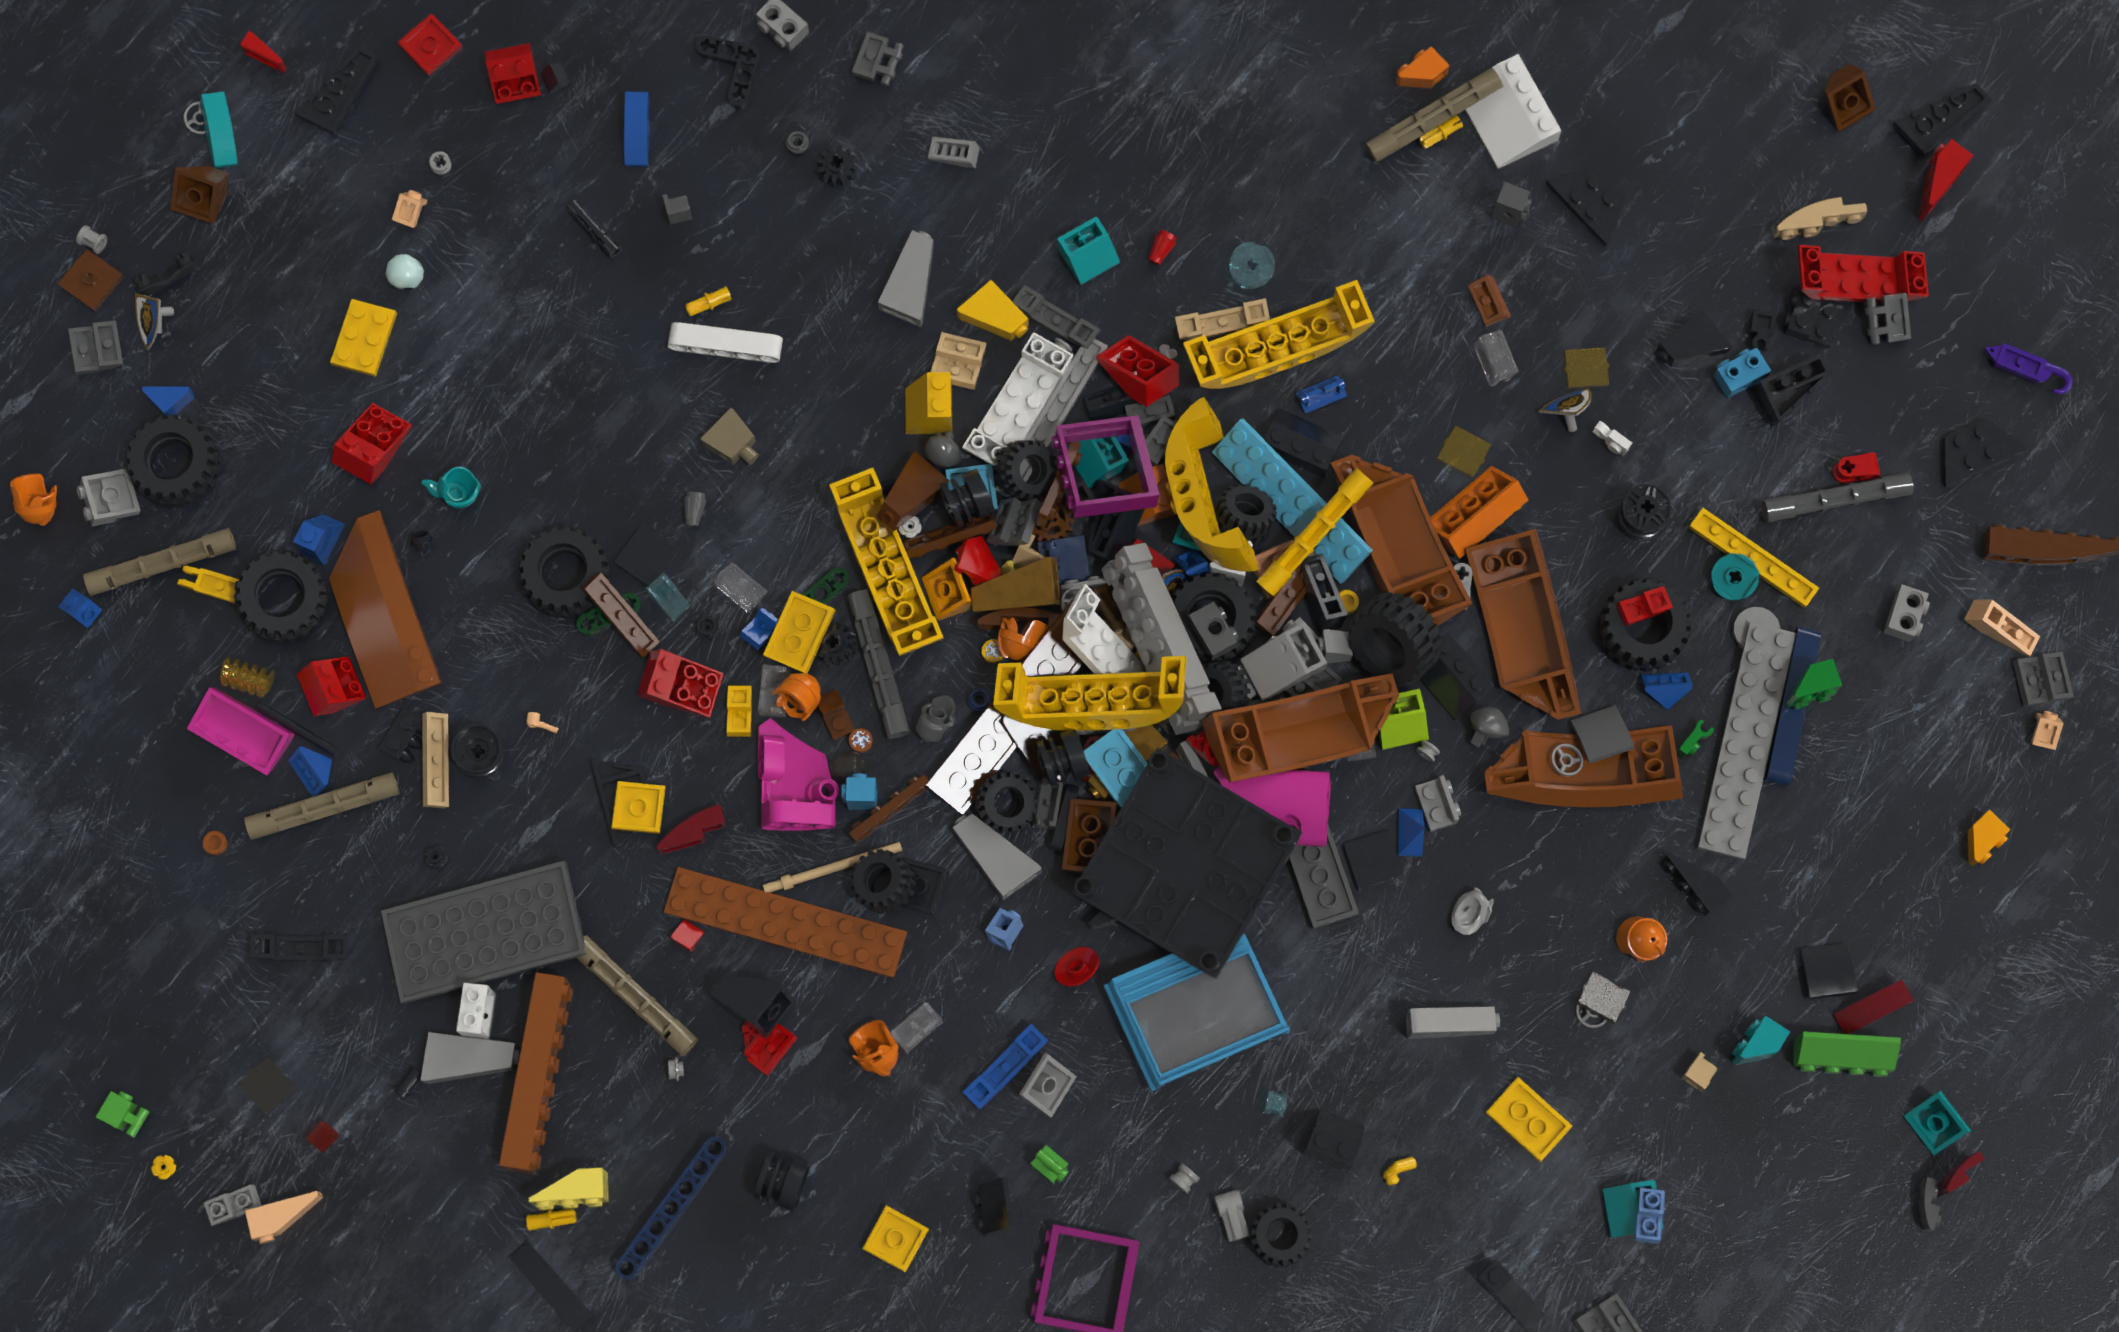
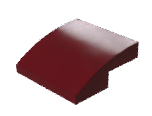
M1980 1151L1967 1156L1947 1173L1938 1187L1937 1197L1948 1194L1970 1181L1965 1171L1985 1160Z

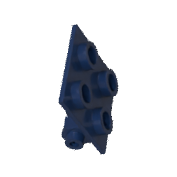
M1084 535L1037 542L1039 554L1044 557H1057L1059 588L1061 585H1064V582L1069 580L1083 582L1090 578Z

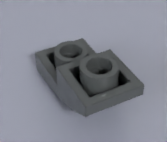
M1928 1177L1921 1181L1919 1211L1924 1231L1930 1232L1935 1227H1939L1942 1214L1939 1213L1940 1206L1931 1204V1201H1935L1937 1197L1938 1187H1935L1937 1180Z

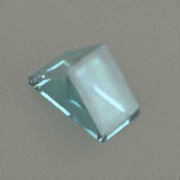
M664 572L646 588L649 597L672 621H675L691 606Z

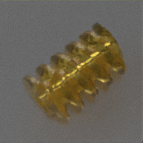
M230 657L224 660L220 676L222 686L227 687L230 685V688L234 690L239 687L241 692L248 690L250 695L257 693V696L260 698L268 693L274 681V670H271L269 675H266L265 667L258 673L257 665L255 664L248 670V662H244L242 667H239V659H236L233 664H230Z

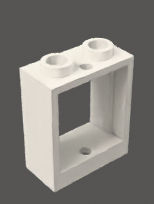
M463 984L457 1032L462 1037L490 1039L496 993L488 985ZM485 1013L488 1014V1018H487V1019H484V1014H485Z

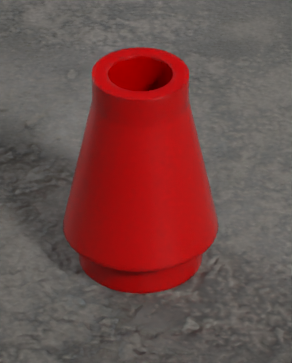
M1161 229L1155 235L1148 260L1156 265H1161L1164 258L1176 245L1175 240L1177 237Z

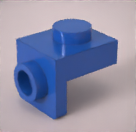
M73 588L58 606L63 612L87 628L102 611L90 599Z
M761 607L756 617L741 631L740 637L759 650L771 638L779 620L771 612Z

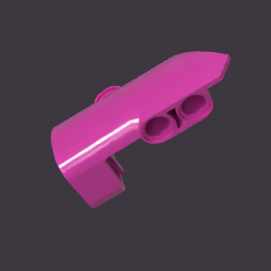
M771 718L758 727V777L762 780L761 829L805 831L835 828V798L839 793V787L831 779L826 755L797 739ZM822 787H825L828 790V797L823 795L821 791Z
M1221 766L1214 771V775L1222 786L1301 831L1303 835L1295 847L1298 845L1326 847L1331 793L1330 772L1291 770L1229 783Z

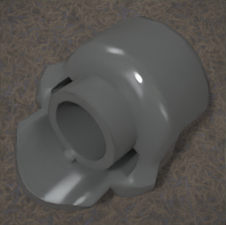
M942 695L935 697L932 703L922 706V713L916 725V732L925 742H939L944 734L949 732L952 726H955L956 720L953 716L955 704L950 696Z

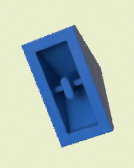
M143 386L142 388L147 398L167 418L169 414L176 415L194 399V393L190 387Z

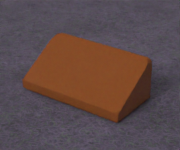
M1486 275L1468 285L1485 326L1511 317L1493 276Z

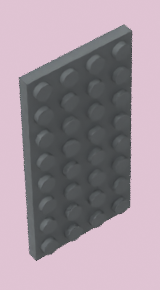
M566 861L381 910L401 1004L463 988L464 983L480 984L587 955Z

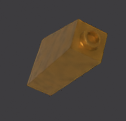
M1045 557L971 588L969 597L971 600L970 607L973 608V612L1060 605L1057 557Z
M1153 725L1138 727L1133 731L1124 732L1147 763H1149V758L1156 751L1157 747L1164 750L1168 744L1166 739ZM1093 772L1088 780V786L1090 787L1088 791L1096 800L1100 798L1105 802L1111 795Z

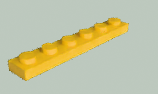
M1705 508L1701 509L1689 526L1690 530L1725 554L1741 553L1750 557L1756 563L1761 579L1803 608H1806L1819 589L1818 586Z

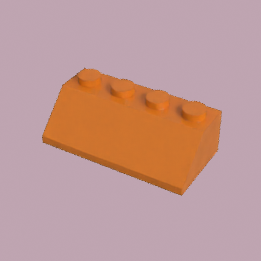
M1490 466L1430 518L1444 549L1460 559L1467 554L1465 548L1475 546L1484 540L1495 528L1503 524L1515 511H1518L1528 501V498L1517 479Z

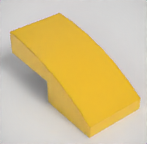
M728 686L727 736L751 737L752 686Z

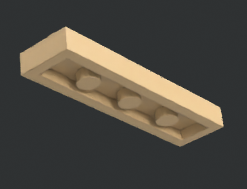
M425 712L422 714L423 807L445 809L449 807L448 714Z

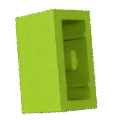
M1420 689L1398 693L1397 701L1393 704L1388 713L1389 716L1382 729L1378 732L1382 750L1429 740L1426 711Z

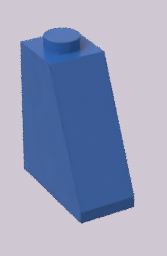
M326 515L305 520L293 543L307 559L325 566L345 524Z

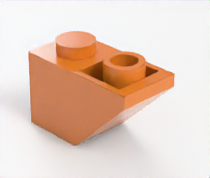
M1432 47L1426 51L1421 50L1414 57V61L1411 64H1404L1398 70L1396 84L1403 87L1432 88L1447 75L1450 65Z

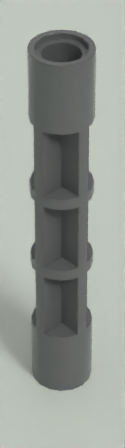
M1904 472L1857 484L1852 482L1846 486L1826 490L1821 488L1815 492L1795 496L1785 495L1764 499L1761 504L1762 513L1765 521L1768 523L1794 518L1795 515L1815 511L1825 512L1827 509L1846 505L1856 506L1862 502L1882 498L1887 500L1913 494L1914 488L1910 473Z
M859 590L853 592L847 598L852 616L855 618L854 623L880 714L883 715L882 721L887 738L894 739L910 733L870 591Z

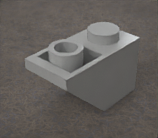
M1323 630L1321 637L1318 638L1317 645L1327 663L1351 661L1353 654L1349 645V632Z

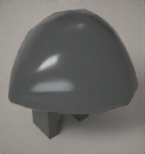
M946 431L945 435L937 432L935 436L929 438L924 448L926 459L938 467L956 466L961 461L960 448L953 441L954 435L950 431Z
M1481 707L1471 712L1470 720L1473 728L1476 730L1470 742L1473 745L1480 747L1481 744L1484 745L1488 737L1496 739L1509 735L1507 720L1499 709Z

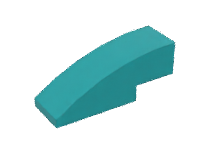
M225 93L201 94L199 104L205 123L204 131L214 168L237 165V155Z

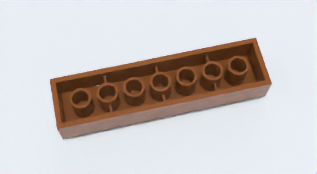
M536 973L499 1164L506 1171L535 1175L536 1169L539 1170L541 1166L542 1155H539L540 1145L544 1146L546 1140V1131H543L545 1121H549L551 1107H548L549 1097L553 1098L555 1092V1083H552L554 1073H558L560 1059H557L558 1049L562 1050L564 1044V1035H561L562 1027L566 1026L568 1022L567 1002H571L573 996V988H570V983L565 977Z

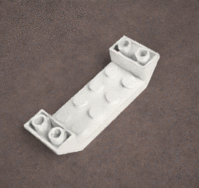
M1033 332L1022 350V357L978 429H973L962 448L993 466L997 465L996 456L1001 455L1000 450L1003 447H1007L1006 444L1025 440L1068 369L1074 355Z
M1083 584L1064 617L1063 641L1094 674L1147 672L1145 665L1097 615L1095 609L1100 599L1087 584Z

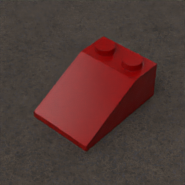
M1953 139L1947 145L1942 143L1929 161L1931 167L1927 172L1919 220L1921 221L1926 218L1962 174L1974 156Z
M1130 335L1096 356V360L1128 396L1145 407H1148L1179 386V364Z

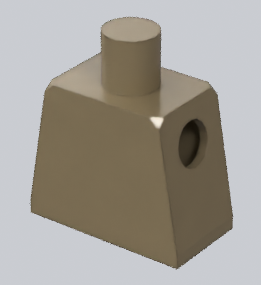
M732 408L701 438L702 445L706 449L733 465L740 458L751 465L759 456L751 448L756 442L753 433Z

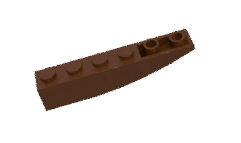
M1997 524L1985 532L1983 560L2027 565L2081 563L2119 554V537L2100 539L2098 535L2081 537L2073 532L2054 534L2052 530L2036 532L2030 531L2027 527L2008 529L2005 525Z

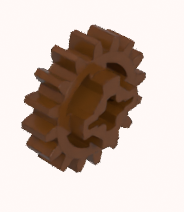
M1042 496L1041 498H1038V500L1041 501L1043 505L1045 499ZM1067 502L1064 504L1056 503L1055 507L1058 508L1056 515L1047 528L1039 526L1040 530H1038L1034 526L1032 535L1038 537L1037 542L1067 538L1065 532H1072L1073 528L1069 525L1074 524L1075 519L1069 518L1073 512L1066 509ZM1058 510L1062 513L1064 519L1060 518ZM1053 530L1058 532L1056 534H1047L1048 532Z

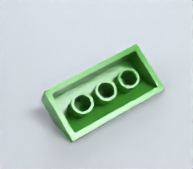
M1802 1032L1794 1038L1793 1067H1800L1802 1072H1815L1816 1068L1825 1069V1073L1837 1074L1839 1070H1847L1850 1075H1863L1864 1072H1873V1076L1886 1077L1888 1073L1893 1072L1896 1068L1901 1038Z

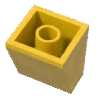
M927 372L905 388L906 434H936L937 432L945 434L946 431L952 433L951 372Z

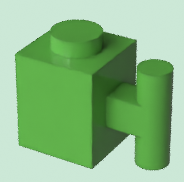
M111 1091L96 1117L121 1131L124 1130L127 1123L131 1124L126 1133L135 1138L149 1111L141 1107L135 1116L133 1112L138 1105L131 1102L133 1097L122 1091L118 1095Z
M1047 1145L1037 1153L1036 1158L1030 1164L1034 1170L1052 1185L1056 1181L1061 1183L1069 1173L1066 1170L1069 1164Z

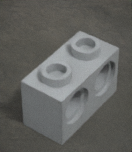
M769 0L756 13L759 29L765 34L769 32L781 48L785 46L791 51L809 33L808 24L781 0ZM771 15L778 16L775 20L767 19ZM788 29L794 30V33L790 35L784 34Z
M1902 584L1896 590L1883 633L1911 642L1915 636L1919 637L1923 627V623H1920L1921 617L1926 615L1930 602L1927 601L1929 593ZM1907 599L1914 600L1916 608L1910 607L1907 604ZM1900 620L1908 622L1910 629L1902 628Z

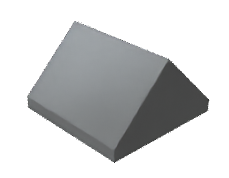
M1044 1053L1020 1092L1019 1098L1052 1118L1077 1076L1050 1055Z

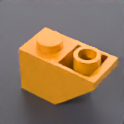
M1990 809L1968 829L1969 864L1972 867L1978 862L1981 865L1985 863L1992 855L1989 851L1994 846L1999 848L2008 839L2005 835L2010 829Z

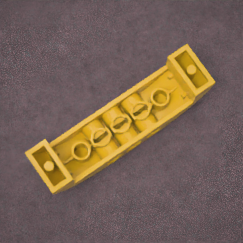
M1358 280L1336 287L1334 296L1329 299L1208 342L1206 335L1186 341L1183 345L1200 386L1208 389H1220L1249 383L1316 359L1355 339L1372 326L1375 321Z
M1203 397L1185 411L1174 426L1168 439L1165 451V466L1169 481L1166 482V487L1170 496H1173V500L1170 501L1173 512L1178 514L1182 525L1200 551L1209 560L1230 570L1256 571L1259 568L1254 550L1239 527L1224 533H1220L1199 449L1223 440L1224 436L1219 419Z
M874 468L829 484L847 537L897 654L901 656L944 639L935 616H932L897 529L893 532L876 517L885 500Z
M1186 656L1162 657L1161 672L1027 677L1022 663H998L993 705L998 711L1016 721L1050 730H1114L1149 726L1169 718L1182 705L1187 658Z

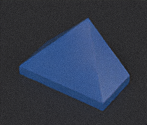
M1190 549L1173 557L1174 562L1187 575L1199 574L1202 577L1205 576V572H1209L1207 561L1195 549Z
M1688 672L1641 675L1645 691L1667 710L1686 695L1693 686Z
M303 746L298 747L288 759V762L311 796H317L328 785L332 759Z
M1398 809V856L1422 857L1425 829L1422 809Z

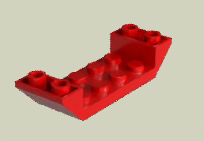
M1797 246L1801 291L1811 299L1866 302V298L1875 297L1876 303H1882L1881 296L1902 292L1907 293V301L1929 296L1924 252L1903 251L1896 257L1821 253L1820 246Z

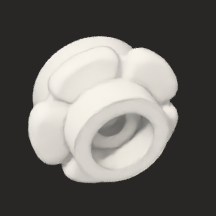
M914 516L899 527V532L907 538H913L921 532L922 525L919 524V519Z

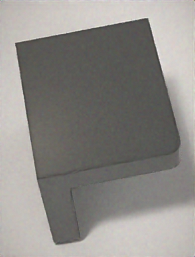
M667 194L663 195L670 225L693 219L686 195L669 200Z

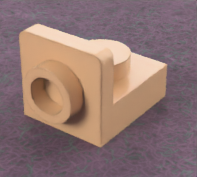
M409 190L406 193H401L392 220L412 228L416 227L422 205H426L427 200L421 198L422 194L416 191Z
M2044 711V714L2036 713L2037 723L2031 740L2032 745L2056 750L2063 727L2062 720L2058 718V714Z

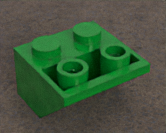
M1834 659L1811 664L1800 675L1786 702L1787 708L1795 707V710L1809 706V702L1817 700V703H1823L1831 700V696L1837 694L1836 691L1842 686Z

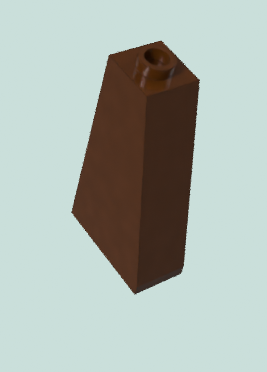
M915 451L906 463L876 517L894 532L941 496L939 484L945 482L948 485L950 481Z

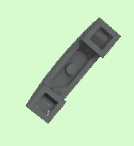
M1026 285L1022 287L1012 301L1023 314L1034 322L1080 347L1088 349L1100 332L1098 327L1082 318L1079 320L1044 300L1043 295Z

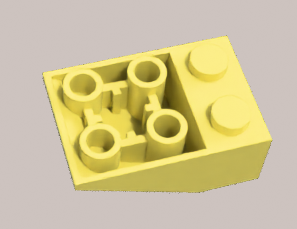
M603 1168L577 1169L530 1197L529 1202L536 1206V1208H539V1210H553L554 1205L563 1206L564 1209L578 1208V1204L584 1203L588 1207H602V1202H609L608 1173Z

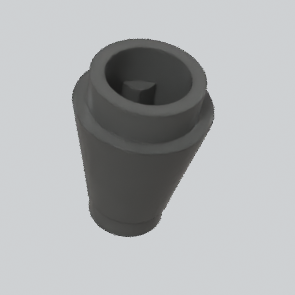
M687 491L686 497H684L685 525L699 526L707 502L704 493Z

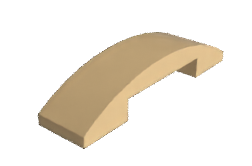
M1265 298L1245 302L1240 307L1198 315L1197 312L1177 316L1175 319L1179 339L1192 340L1206 335V338L1232 334L1268 321L1270 316Z

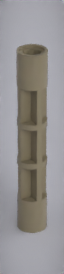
M1491 67L1366 142L1369 152L1376 162L1381 161L1503 87L1502 81Z
M230 528L204 535L193 541L170 546V548L146 556H138L136 559L115 566L110 565L85 573L83 578L90 596H94L118 588L123 584L142 578H150L151 575L173 568L178 569L183 565L204 558H212L237 549Z
M393 772L374 777L371 780H365L270 809L268 812L264 811L245 817L244 820L251 840L390 798L400 793Z
M585 935L583 938L587 955L576 958L589 971L598 976L615 995H618L639 1017H642L657 1031L661 1038L681 1056L687 1054L696 1044L698 1038L680 1021L672 1017L656 1002L653 996L651 997L629 974H626L594 941Z

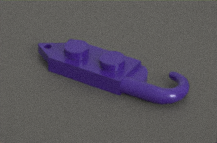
M2005 343L2001 346L1986 347L1984 349L1994 362L1995 367L2032 382L2043 383L2051 374L2061 377L2065 385L2062 389H2053L2052 392L2055 394H2064L2072 387L2073 381L2070 373L2064 368L2047 362L2043 358Z

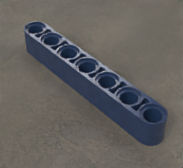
M1797 626L1795 630L1796 637L1764 777L1765 781L1789 786L1792 778L1806 707L1795 710V707L1787 708L1786 702L1800 675L1811 664L1816 663L1821 639V631Z
M711 1137L703 1144L618 1260L615 1270L620 1278L625 1281H632L639 1276L726 1157L728 1148L721 1138ZM714 1143L722 1145V1151L718 1155H712L709 1152L710 1146ZM699 1163L707 1164V1171L703 1175L695 1173V1167ZM684 1183H691L693 1185V1190L688 1195H683L680 1192V1188ZM672 1202L677 1203L678 1211L674 1215L666 1214V1206ZM657 1222L662 1223V1233L653 1235L651 1233L652 1225ZM642 1242L647 1243L649 1246L648 1252L645 1255H638L636 1252L637 1246ZM625 1263L633 1264L634 1271L631 1275L625 1276L622 1274V1266Z

